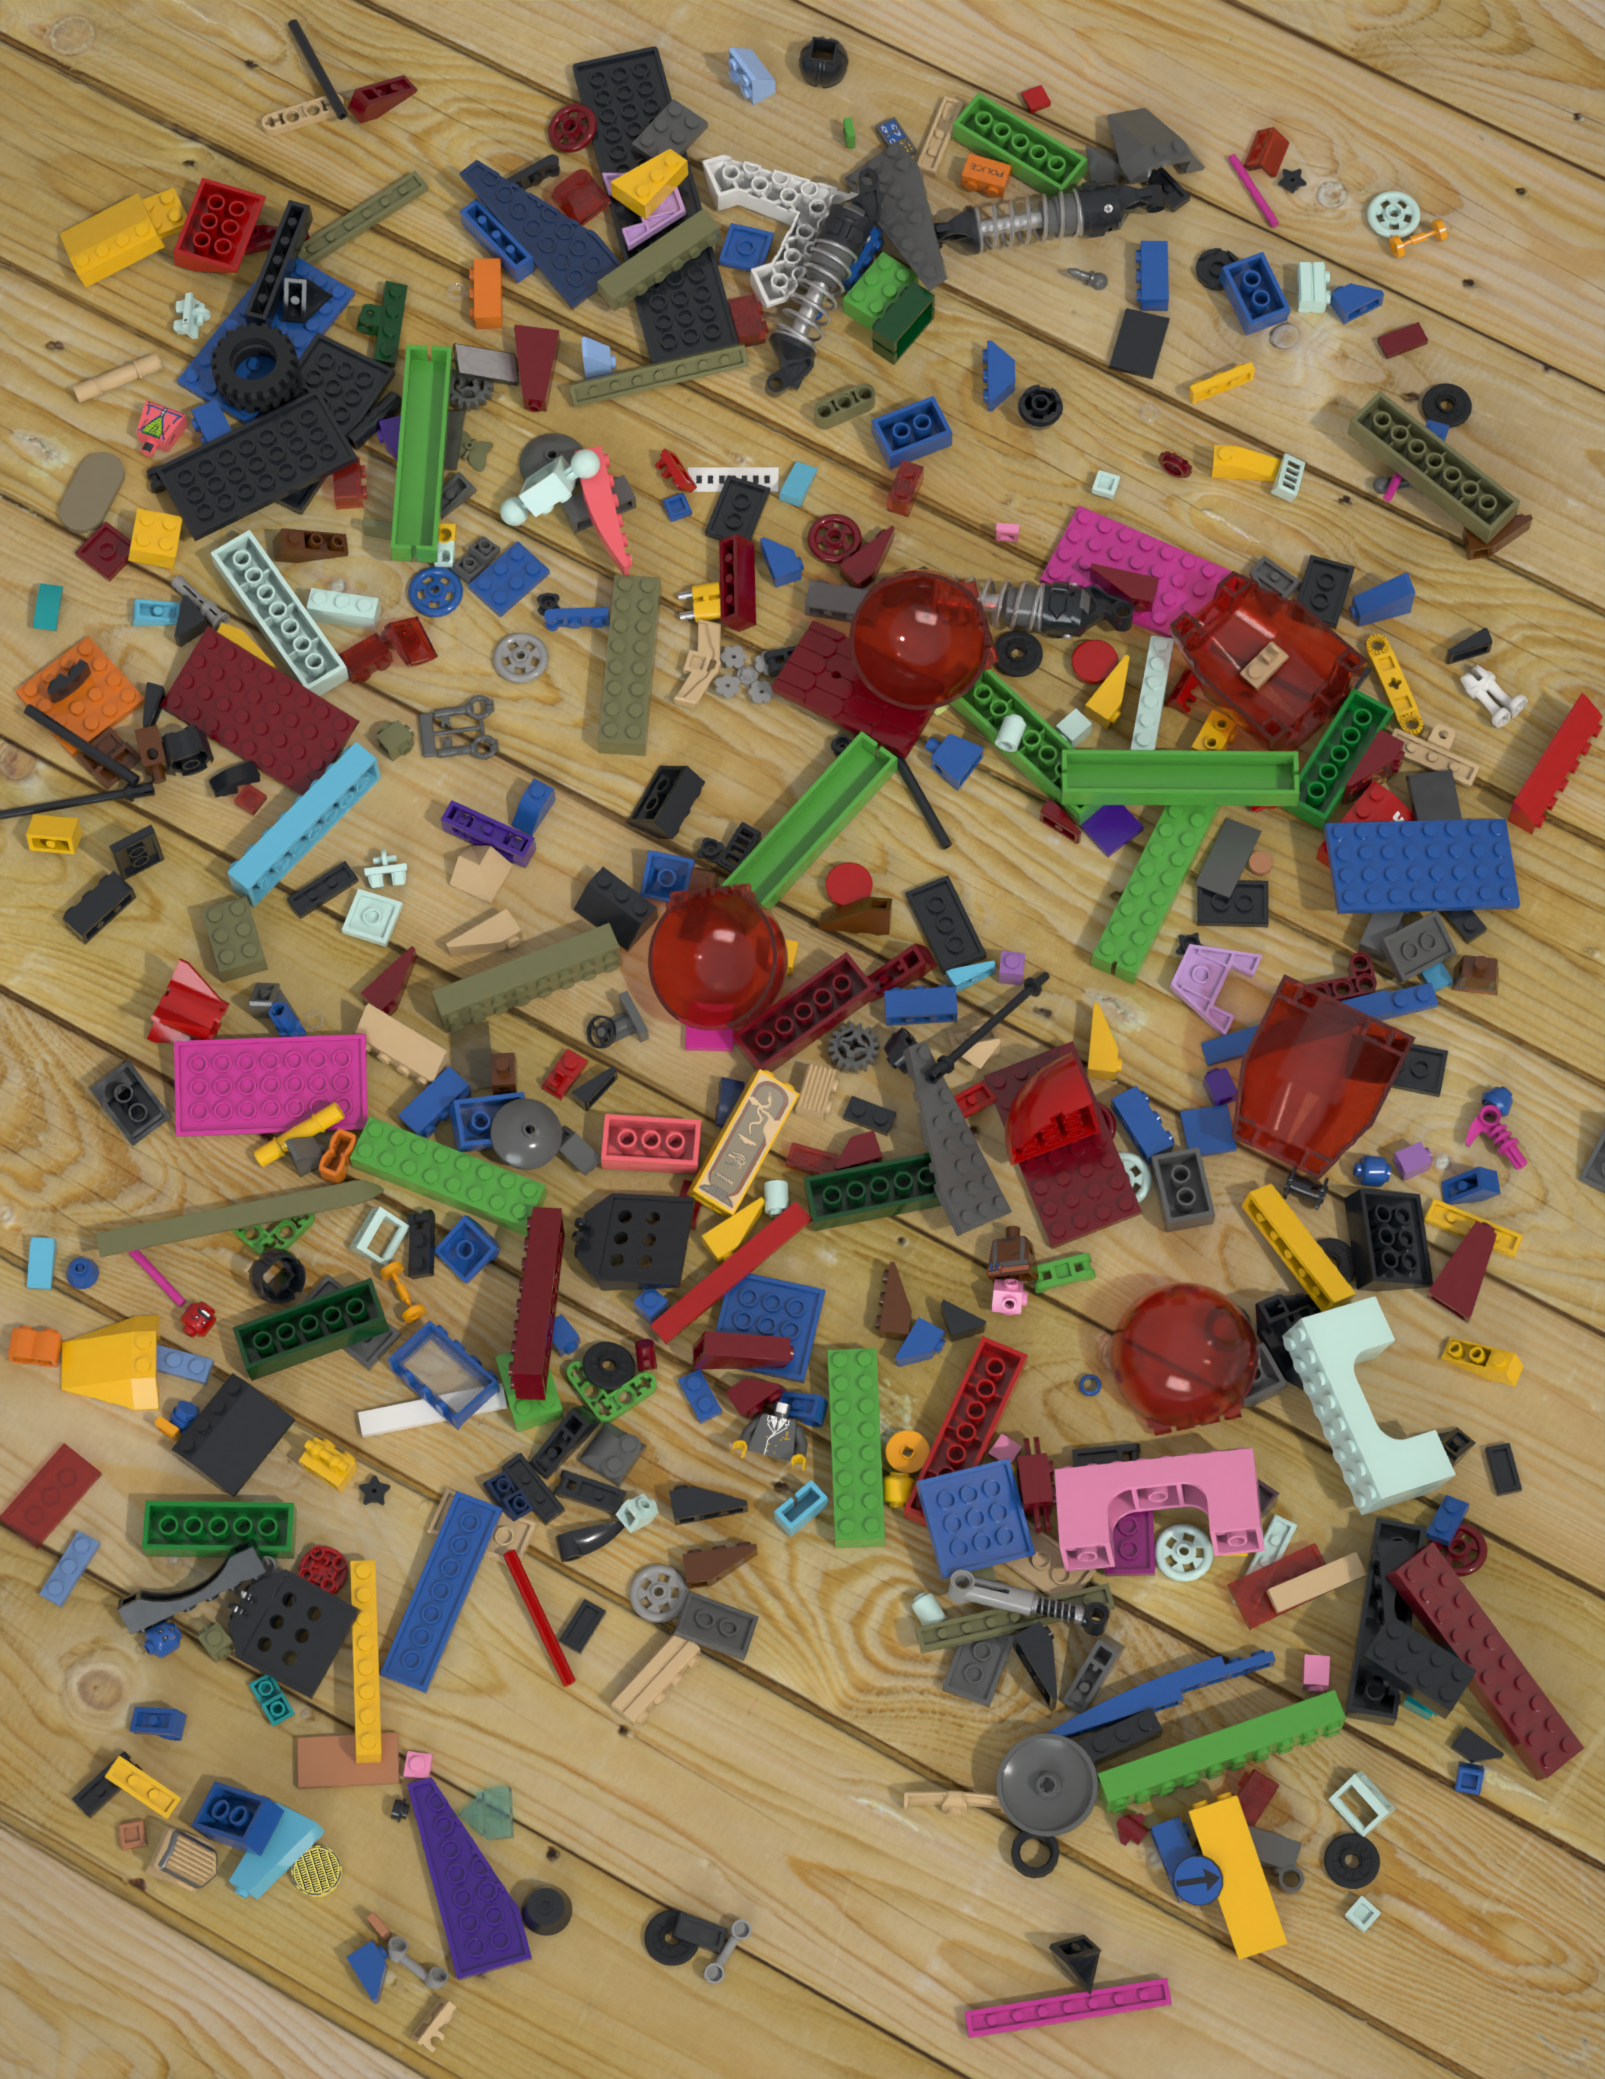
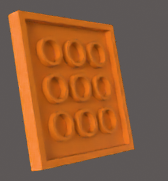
M89 636L15 690L16 694L26 705H33L90 744L109 727L113 728L145 702V698ZM80 659L87 662L91 671L87 680L68 697L57 703L51 702L47 692L50 682L56 679L59 673L68 677L70 668L76 665ZM51 732L72 757L81 752Z

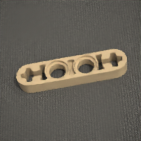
M338 94L343 106L345 107L343 97ZM323 96L269 113L262 118L261 122L265 134L276 136L336 117V114L327 97ZM311 108H318L320 110L316 115L308 114ZM291 114L299 116L295 122L288 121L287 117ZM273 122L275 126L271 127L269 123Z

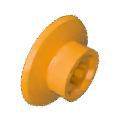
M904 1430L894 1434L886 1445V1458L889 1464L897 1471L903 1473H912L923 1468L930 1453L927 1440L921 1434L911 1430ZM908 1449L911 1451V1457L903 1455L904 1450Z

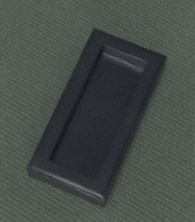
M1510 1443L1486 1447L1485 1453L1497 1497L1521 1492L1522 1486Z
M584 1599L559 1639V1643L581 1655L604 1618L606 1610Z
M679 1912L671 1937L719 1954L721 1953L727 1928Z

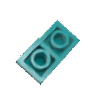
M40 583L34 615V629L57 631L63 586Z
M266 1674L249 1684L273 1727L295 1715L274 1678Z

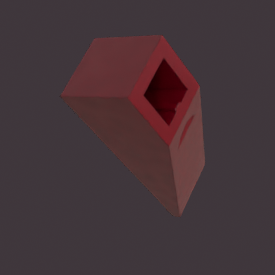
M893 526L887 530H881L874 540L870 543H864L853 556H847L842 560L840 576L849 586L862 589L875 582L894 540L895 528Z

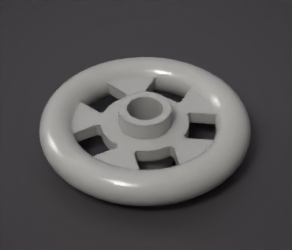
M514 633L505 637L497 645L493 657L497 672L504 679L514 683H527L537 679L545 671L549 659L545 644L538 637L529 633ZM513 643H516L519 646L514 648L512 651L508 649V647ZM528 643L535 647L532 652L525 647ZM520 654H523L525 656L523 659L517 658V656ZM509 657L511 664L504 666L503 658ZM533 658L539 659L536 667L530 665ZM525 668V674H516L515 669Z
M658 1564L644 1568L635 1576L630 1586L629 1597L633 1609L640 1617L650 1622L663 1623L681 1614L689 1589L687 1588L685 1578L679 1571L673 1567ZM659 1574L669 1576L668 1583L658 1581ZM648 1579L652 1583L647 1590L641 1588V1585ZM671 1588L679 1589L678 1598H671ZM657 1589L664 1591L662 1596H656L654 1592ZM645 1597L652 1603L647 1609L641 1603V1600ZM669 1603L670 1610L660 1613L658 1606Z

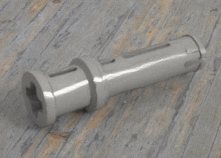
M178 575L171 582L172 587L180 594L188 596L204 618L212 623V627L216 631H218L221 623L227 624L229 622L230 615L217 608V604L213 600H207L182 575Z

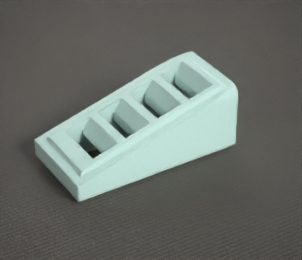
M1285 453L1271 494L1291 503L1297 497L1305 462ZM1288 462L1298 466V468L1296 469L1288 465ZM1286 469H1288V470L1294 472L1295 475H1293V474L1287 472ZM1286 476V477L1292 479L1293 482L1290 481V480H1288V479H1286V478H1284V477ZM1283 483L1291 486V488L1284 486Z

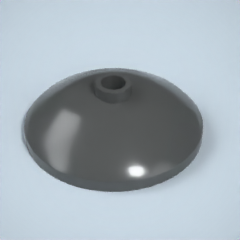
M547 433L534 438L525 446L519 460L520 473L524 482L526 478L561 455L571 466V459L575 451L582 450L583 447L574 438L561 433ZM550 455H556L555 458H549ZM579 477L577 478L575 483L576 487L580 484Z
M523 1098L505 1104L496 1113L491 1124L490 1138L496 1154L505 1163L517 1169L532 1170L546 1165L555 1157L562 1142V1128L558 1117L551 1108L540 1101ZM531 1127L533 1129V1133H527L525 1128Z

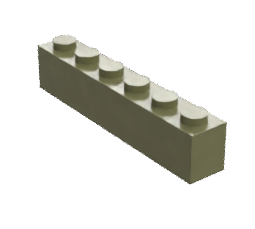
M702 209L597 281L598 294L614 311L620 307L627 306L633 298L643 295L655 283L662 282L672 271L679 270L688 260L698 257L704 249L714 246L721 238L720 226Z

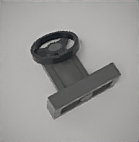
M628 991L619 994V1003L624 1012L612 1018L598 1015L590 1020L586 1034L589 1043L593 1047L598 1049L608 1048L613 1043L636 1033L640 1043L649 1039L648 1029ZM600 1018L606 1019L599 1023V1026L594 1025L596 1020ZM591 1029L596 1031V1036L600 1039V1046L593 1041Z

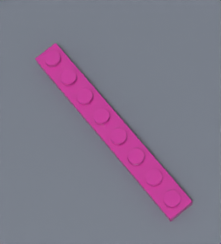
M1165 1978L1092 1990L1091 1995L1086 1991L966 2011L964 2014L968 2037L972 2039L1171 2006L1172 2001L1168 1980Z

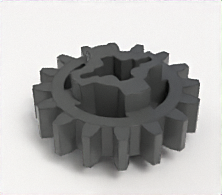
M452 369L451 405L454 406L458 403V410L467 407L468 412H470L471 407L479 410V404L486 406V399H492V392L494 391L493 379L460 373Z
M850 1022L847 1029L843 1025L840 1026V1033L835 1030L833 1031L835 1039L829 1038V1045L831 1047L828 1048V1054L832 1055V1063L837 1062L838 1070L845 1067V1073L848 1074L850 1069H854L855 1074H858L860 1068L865 1072L867 1071V1064L875 1065L873 1058H879L877 1050L880 1049V1043L875 1042L877 1040L876 1034L870 1035V1027L863 1030L862 1023H859L856 1028ZM862 1038H864L868 1042V1044L864 1043ZM840 1053L844 1054L845 1057H846V1059H844V1058L840 1055Z

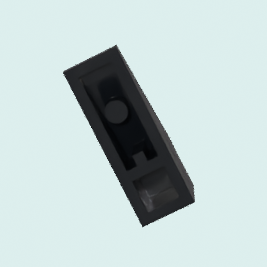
M584 1405L573 1407L529 1462L530 1465L545 1479H549L589 1438L601 1421Z
M680 1485L674 1487V1490L669 1491L675 1526L748 1512L747 1500L702 1488Z

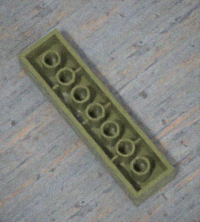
M1381 391L1350 420L1348 435L1486 544L1517 514L1520 500Z
M615 575L598 736L599 753L646 756L662 592L661 577Z
M607 923L433 990L431 992L435 1009L445 1033L460 1031L465 1025L481 1023L486 1017L491 1015L504 1014L512 1007L525 1006L530 1003V1000L538 997H548L556 990L569 989L575 983L582 980L589 981L600 973H610L617 970L622 965L620 947L610 924Z

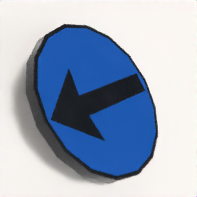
M1192 1855L1184 1858L1177 1865L1173 1874V1885L1183 1901L1193 1906H1204L1212 1903L1220 1896L1223 1889V1874L1213 1859L1204 1855Z

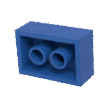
M1264 252L1222 267L1219 280L1246 336L1287 321L1291 309Z
M934 396L871 420V433L890 470L952 446V431Z
M524 1092L453 1100L449 1106L456 1150L463 1153L494 1149L491 1143L490 1129L496 1113L505 1104L516 1099L525 1098ZM526 1127V1132L531 1134L530 1127Z
M215 1781L191 1827L209 1840L261 1856L284 1810L267 1797Z

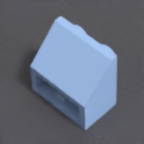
M735 47L729 49L728 64L730 71L728 74L731 81L740 86L741 93L745 99L749 98L752 104L755 105L776 93L774 78L752 49Z

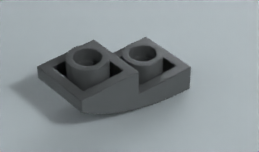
M482 536L469 547L468 553L453 565L452 571L466 582L471 583L494 560L501 548Z

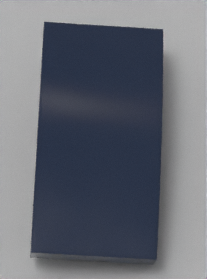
M725 1077L721 1078L719 1082V1102L716 1105L715 1126L723 1128L745 1088V1082Z
M506 1471L483 1483V1486L494 1502L503 1509V1512L513 1522L534 1510L522 1488L517 1491Z

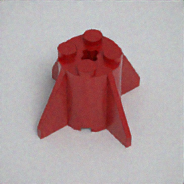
M180 958L166 987L169 991L167 990L162 996L159 1005L150 1018L154 1022L147 1039L154 1043L213 1040L222 1025L221 1019L225 1016L230 1003L218 996L188 961Z

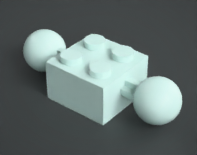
M588 449L580 450L573 455L571 466L561 455L526 478L519 497H510L502 503L500 507L502 520L508 525L519 526L527 520L529 510L535 517L541 513L546 515L554 508L556 503L567 501L572 496L571 492L576 487L575 483L578 477L589 479L598 473L600 460L597 454Z

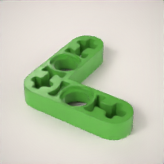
M315 1214L308 1215V1220H300V1217L282 1220L270 1233L260 1225L254 1226L252 1229L259 1231V1236L255 1240L246 1238L248 1231H244V1228L232 1230V1232L258 1256L266 1251L265 1247L267 1246L269 1248L274 1246V1249L288 1250L313 1225ZM298 1222V1226L300 1228L297 1229L294 1223L296 1224ZM284 1228H291L294 1231L292 1237L288 1239L282 1238L280 1232ZM275 1237H277L278 1241L281 1244H283L282 1246H280L279 1243L276 1244L274 1239Z
M575 1361L567 1368L569 1382L592 1414L603 1424L605 1422H613L650 1397L657 1389L655 1376L649 1372H643L608 1395L604 1389H600L588 1381L584 1371H582V1376L586 1382L583 1385L578 1376L572 1377L574 1369L578 1371L583 1370L582 1362ZM642 1380H645L646 1382L651 1381L650 1388L647 1389L646 1387H642L641 1389H639L638 1392L640 1396L637 1397L636 1392L632 1388V1386H635V1389L637 1390L642 1386ZM589 1387H596L599 1393L595 1398H588L585 1396V1390ZM621 1393H630L633 1396L632 1401L628 1404L621 1403L619 1401ZM600 1401L606 1409L611 1408L609 1416L605 1414L600 1415L602 1413L598 1405Z

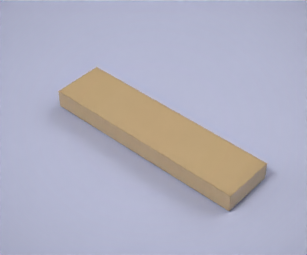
M948 96L943 97L917 161L922 174L936 178L953 136V123L965 107L964 101Z
M1354 1552L1272 1587L1266 1592L1276 1614L1364 1577L1367 1574L1357 1552Z

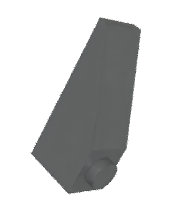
M1103 1634L1095 1643L1061 1702L1080 1714L1085 1712L1126 1647L1110 1636Z

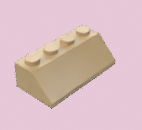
M367 1004L355 1032V1035H366L367 1053L369 1051L373 1052L386 1065L391 1063L402 1075L406 1077L408 1075L412 1076L423 1088H427L446 1068L451 1067L448 1052L371 1004Z

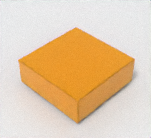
M159 1415L154 1422L157 1430L174 1442H178L182 1436L179 1428Z

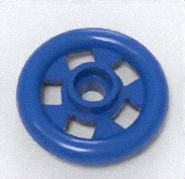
M430 567L414 576L409 585L408 596L410 603L419 613L428 617H442L453 612L458 607L463 596V586L458 576L451 570L443 567ZM428 577H432L434 581H431L427 585H425L423 580H425ZM443 577L450 581L447 586L440 582ZM435 588L439 589V592L433 593L431 591ZM424 591L426 598L419 599L417 592ZM447 592L454 594L451 601L445 600ZM439 602V608H430L429 603Z

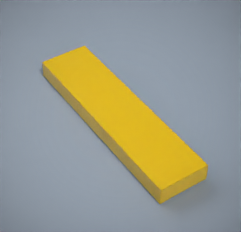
M1433 1198L1424 1222L1462 1238L1466 1237L1476 1221L1481 1224L1486 1222L1495 1229L1494 1232L1497 1234L1493 1251L1513 1259L1515 1258L1524 1235Z

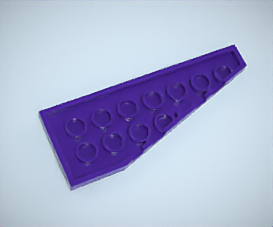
M432 1777L407 1784L458 1981L532 1960L519 1908Z

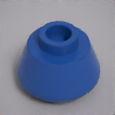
M1503 1086L1494 1087L1482 1094V1104L1484 1106H1496L1501 1112V1117H1505L1509 1114L1513 1103L1512 1093Z
M87 1257L74 1259L66 1270V1278L69 1284L77 1289L91 1287L99 1277L97 1264Z

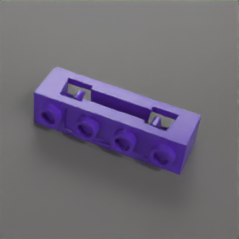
M451 800L441 818L443 831L475 846H492L508 861L523 868L527 867L536 851L534 837Z

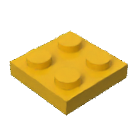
M174 187L142 199L160 238L182 230L187 214Z

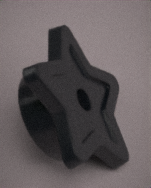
M1287 169L1282 170L1283 178L1278 182V186H1283L1291 194H1294L1300 187L1307 185V182L1301 178V169L1293 172Z
M1199 934L1179 935L1178 938L1181 945L1176 950V954L1184 955L1189 944L1204 946L1200 943Z
M373 1475L369 1483L359 1485V1489L365 1494L363 1504L379 1503L384 1505L385 1493L391 1486L380 1483L377 1476Z

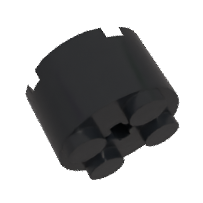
M189 725L184 730L176 733L170 732L162 737L166 764L171 775L176 776L175 772L182 773L183 776L194 775L208 768L207 763L209 761L211 763L214 761L206 733L198 729L197 725Z

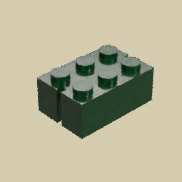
M914 281L909 287H905L901 291L899 299L895 303L892 302L887 307L885 315L881 319L878 318L872 326L873 352L895 365L935 318V295Z

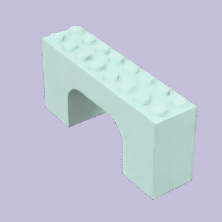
M1375 1296L1301 1318L1282 1336L1284 1346L1289 1351L1293 1360L1294 1369L1300 1375L1304 1391L1309 1396L1313 1405L1314 1414L1322 1425L1323 1434L1330 1443L1334 1459L1342 1470L1344 1482L1349 1486L1354 1504L1359 1509L1361 1515L1435 1492L1456 1475L1436 1430L1404 1440L1393 1439L1380 1430L1356 1379L1354 1364L1376 1358L1395 1341Z

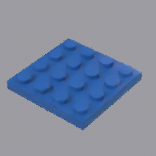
M749 1274L724 1295L716 1332L790 1337V1346L794 1347L793 1360L785 1368L738 1370L804 1383L826 1290Z
M1009 1458L915 1482L941 1579L951 1577L957 1570L971 1572L1036 1555Z

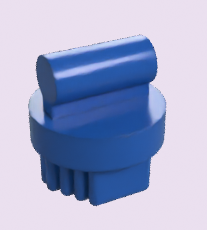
M180 1401L173 1408L169 1422L179 1428L183 1435L198 1417L199 1408L192 1402Z

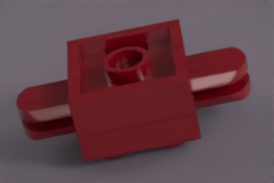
M1038 1436L1033 1437L1035 1453L1031 1455L1029 1437L1023 1438L1025 1455L1017 1456L1016 1466L1022 1507L1025 1517L1033 1516L1036 1534L1041 1533L1040 1515H1043L1045 1532L1048 1533L1051 1532L1049 1514H1052L1053 1506H1057L1055 1484L1051 1485L1054 1475L1053 1461H1048L1047 1453L1041 1454Z

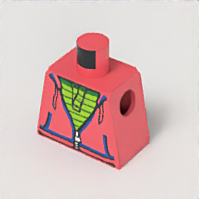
M146 400L137 428L139 442L143 443L140 450L141 453L147 457H153L156 449L165 452L170 451L188 427L186 414Z

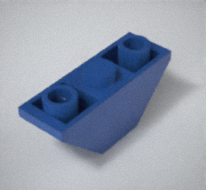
M987 341V349H983L982 353L983 363H987V369H983V383H987V389H983V403H988V411H993L1015 391V360L993 341Z

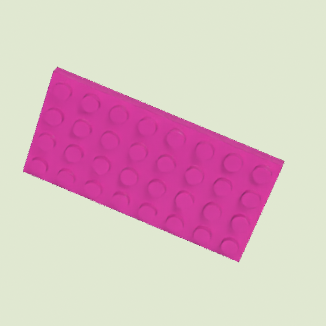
M1078 506L1040 578V584L1045 583L1046 585L1047 583L1052 584L1054 581H1064L1068 584L1076 583L1079 587H1088L1094 584L1103 589L1107 594L1112 595L1090 578L1092 563L1159 578V584L1152 613L1147 611L1138 612L1133 609V624L1165 638H1172L1174 642L1205 655L1208 654L1245 581V576L1081 506Z
M365 1034L174 1041L176 1137L285 1133L297 1124L311 1118L313 1113H317L333 1102L340 1106L345 1118L326 1129L325 1132H334L338 1129L362 1131L368 1121Z

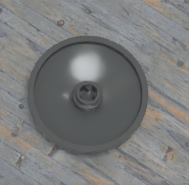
M1037 1734L1023 1739L1009 1750L999 1767L997 1795L1000 1805L1007 1817L1017 1827L1030 1834L1052 1837L1071 1832L1089 1817L1098 1797L1099 1780L1091 1757L1079 1744L1061 1735Z

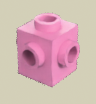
M995 1279L992 1312H999L1008 1316L1021 1315V1307L1027 1306L1028 1291H1023L1024 1282L1016 1279Z

